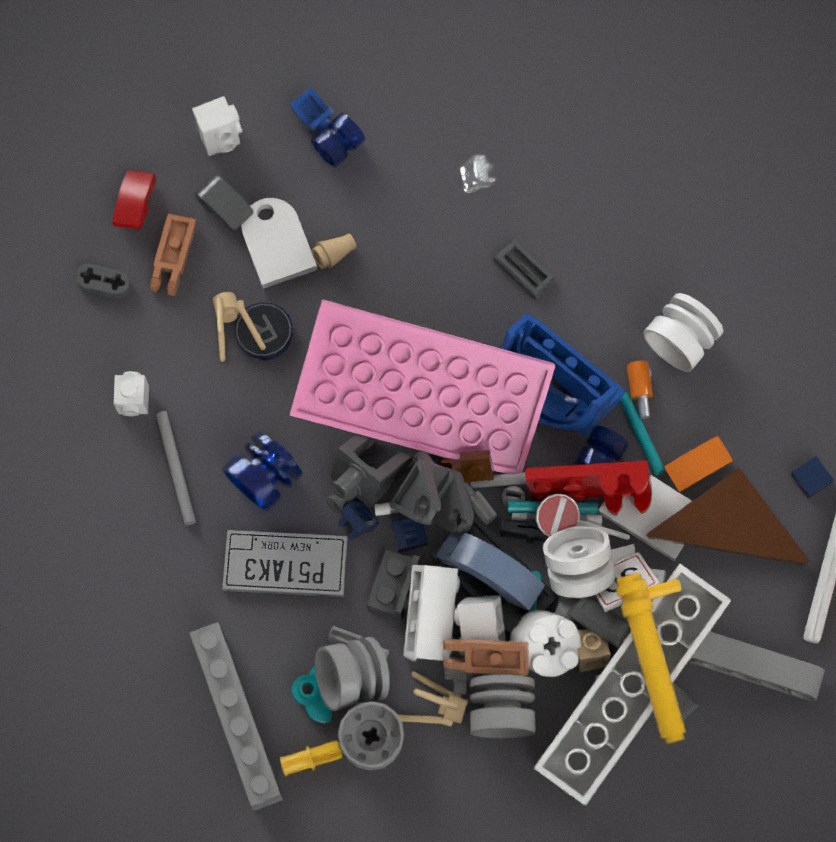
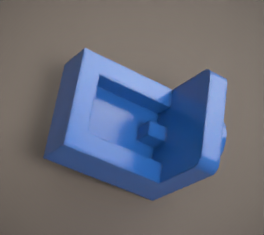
M312 87L289 104V107L310 132L315 128L320 132L332 122L329 116L334 113L331 107L328 108Z

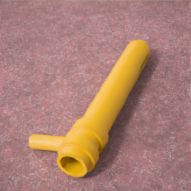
M641 573L616 579L618 584L616 592L623 601V605H621L622 613L629 622L661 739L665 738L666 744L685 739L683 733L686 730L651 611L654 609L652 599L680 592L681 584L676 579L648 587L646 579H642Z

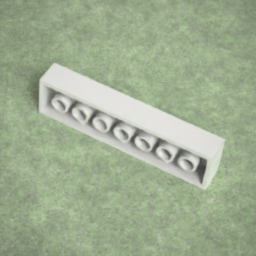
M681 564L678 565L668 581L678 579L681 584V591L655 598L652 602L654 609L651 610L672 683L731 602V599ZM632 633L628 635L534 767V769L583 805L588 803L653 711Z

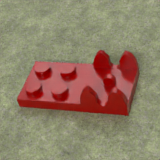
M648 461L525 468V480L532 501H543L547 496L553 494H564L575 502L583 501L589 497H604L608 511L615 516L618 515L623 507L622 500L624 497L631 495L634 498L635 507L641 514L647 512L652 502V481Z

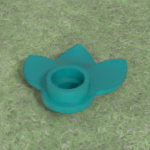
M314 666L308 675H302L295 679L291 686V695L295 702L305 707L307 715L312 720L319 723H330L332 712L321 697ZM303 685L311 687L312 693L310 695L302 691Z

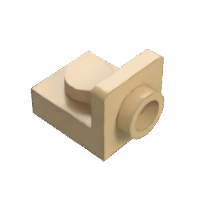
M589 629L578 630L581 639L577 663L579 672L606 668L610 662L608 642Z

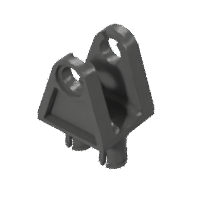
M356 434L338 450L330 476L335 480L331 484V489L334 493L327 498V505L334 512L340 513L355 497L372 509L374 504L380 501L406 471L412 462L413 456L402 449L381 467L375 469L373 466H368L361 459L378 439Z
M427 452L417 453L415 455L417 460L412 459V470L408 475L400 478L402 484L397 483L398 492L389 505L415 522L424 525H431L433 522L451 533L464 535L470 530L474 516L463 475L459 471L435 464ZM460 513L462 521L459 526H456L457 516Z

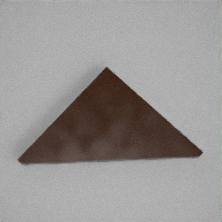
M740 468L646 534L649 539L671 541L694 547L700 546L735 554L752 555L763 559L798 563V565H805L809 562V559Z

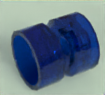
M340 113L328 124L329 130L322 129L311 139V144L316 152L333 167H337L348 157V150L354 151L365 141V136L361 129L350 117L343 113Z
M595 426L587 439L589 447L582 448L575 461V465L615 463L614 461L621 460L629 444L618 433L603 426Z

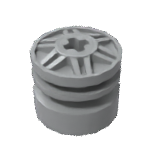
M365 637L360 640H351L346 646L343 643L320 647L316 652L315 674L318 688L326 706L331 710L337 711L354 707L358 701L360 703L380 701L387 697L390 687L388 664L383 649L375 638Z
M490 674L471 679L470 690L477 693L470 695V702L484 706V708L471 712V735L483 738H521L534 735L535 712L521 708L522 705L535 701V695L529 693V691L534 690V679L520 675Z
M371 701L360 703L348 710L341 720L338 736L341 750L346 759L358 768L371 771L382 769L394 762L401 752L404 731L402 722L394 710L385 704ZM374 729L377 731L376 736L380 740L379 742L373 741L370 746L366 744V738L363 736V733H370Z

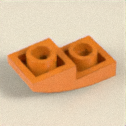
M716 436L670 462L664 468L678 491L682 492L705 477H709L729 465L734 460L720 437Z

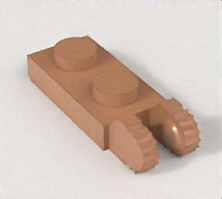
M168 213L153 264L154 272L150 284L151 291L157 292L159 290L163 272L172 273L167 286L168 295H176L180 283V275H183L196 230V219Z
M447 639L443 641L444 650L465 651V658L451 657L443 660V667L447 669L465 670L466 673L527 676L529 673V642L468 639L467 641L464 639Z

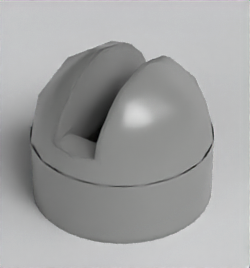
M516 485L506 487L501 495L503 506L507 509V501H525L523 489ZM506 493L521 495V499L506 496Z

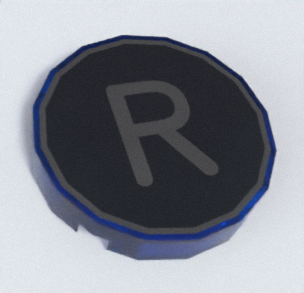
M260 302L247 307L245 310L266 348L265 350L259 348L241 314L235 323L234 332L239 348L245 355L251 358H259V360H270L279 357L288 349L293 337V326L289 315L283 308L273 303Z

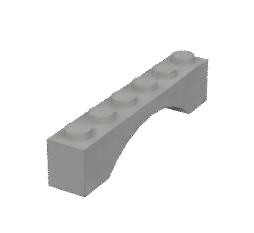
M219 622L190 632L252 809L256 811L282 801L280 789Z

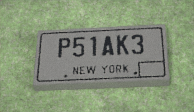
M227 530L222 589L223 591L344 597L348 537Z

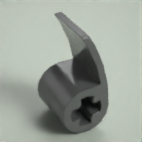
M215 175L195 194L196 199L210 213L216 212L233 231H236L254 213L250 205L218 175Z

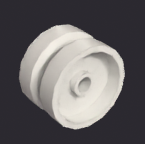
M594 526L565 528L550 536L543 545L550 586L557 595L567 598L589 597L605 591L613 584L616 573L613 558L611 557L609 536L603 529Z

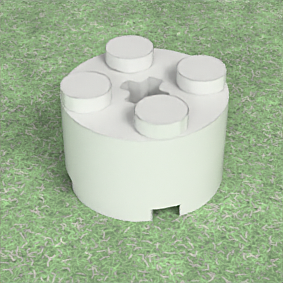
M534 610L526 613L521 617L522 620L518 625L514 626L510 641L529 642V670L542 676L554 677L567 672L569 669H573L577 665L581 639L576 625L572 621L546 610Z

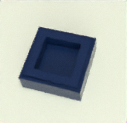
M817 456L791 473V476L808 499L834 481Z

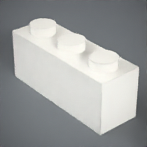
M412 565L404 657L432 660L450 658V654L453 651L444 650L443 641L453 639L452 628L455 623V597L460 587L458 569Z

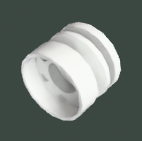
M676 293L670 300V304H666L663 308L664 316H656L644 330L643 335L646 342L658 356L679 370L691 372L703 358V349H710L714 344V340H718L724 331L717 317L702 303L689 295Z

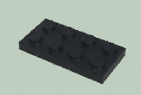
M473 513V523L467 534L496 547L532 572ZM445 539L430 553V557L440 567L454 568L442 563L435 557L446 541ZM458 569L460 587L470 597L500 595L480 579ZM546 584L537 598V610H548L558 600L559 596ZM500 595L504 628L511 636L514 626L516 627L522 620L521 617L530 612L531 609L526 610L508 603Z

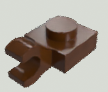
M490 450L461 452L460 459L441 460V466L461 472L465 482L494 480L495 471Z

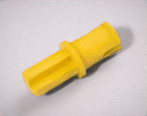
M333 741L314 748L306 746V750L282 756L280 761L286 777L289 774L309 768L316 770L315 766L341 759L343 753L339 742Z

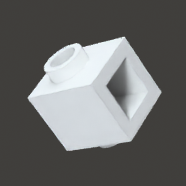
M133 371L124 372L123 375H115L114 406L118 414L125 416L148 414L149 385L145 375Z

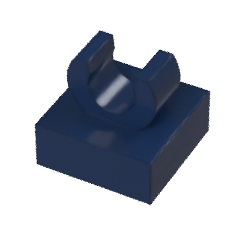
M362 501L349 503L340 511L344 517L340 519L338 525L344 527L350 523L353 526V531L348 535L349 539L357 538L363 533L372 532L380 524Z
M408 517L392 521L399 552L428 545L424 524L415 522Z

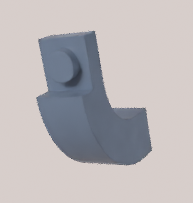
M450 533L435 556L442 563L475 576L497 591L508 603L526 610L531 609L545 586L532 572L512 557L489 543L467 533L463 536Z

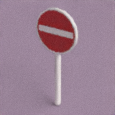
M564 494L547 496L537 509L536 521L538 528L548 537L569 527L594 526L603 529L608 535L625 540L630 539L629 534L579 520L580 512L578 505L572 498Z

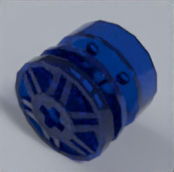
M258 431L252 436V441L255 445L249 442L244 444V449L250 459L247 460L235 454L222 468V471L249 500L261 509L269 511L282 497L275 484L278 483L285 488H291L293 484L289 477L298 480L303 475V472L294 461L292 455L282 445Z

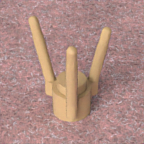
M232 292L217 294L213 298L217 317L220 361L224 362L226 360L224 323L236 320L238 313L241 314L259 348L265 350L266 347L245 310L244 301H237L236 295Z
M412 672L411 676L444 695L441 698L419 689L413 691L417 696L440 704L438 713L444 716L398 715L402 722L443 724L452 727L453 721L461 724L468 700L461 698V694L451 692L425 676Z

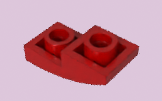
M127 171L116 202L112 221L113 227L141 230L149 212L148 199L156 184L155 173Z

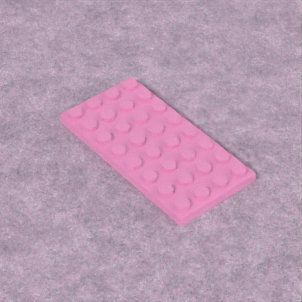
M322 299L290 410V416L449 459H460L461 452L490 450L494 471L504 474L521 473L525 466L556 366L555 363Z

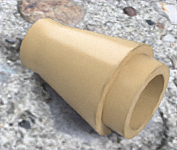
M348 233L341 237L317 242L316 247L312 248L311 251L319 268L324 269L327 267L330 269L351 251L357 249V245L352 235Z

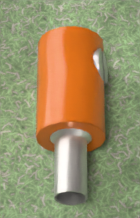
M647 361L630 362L626 367L631 400L638 401L640 419L650 418L648 399L653 397L651 369Z

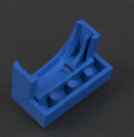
M526 313L507 330L500 347L501 349L555 363L556 367L552 379L574 396L573 398L564 394L550 383L538 422L561 431H578L585 437L620 403L626 390L536 317L533 318L529 313Z

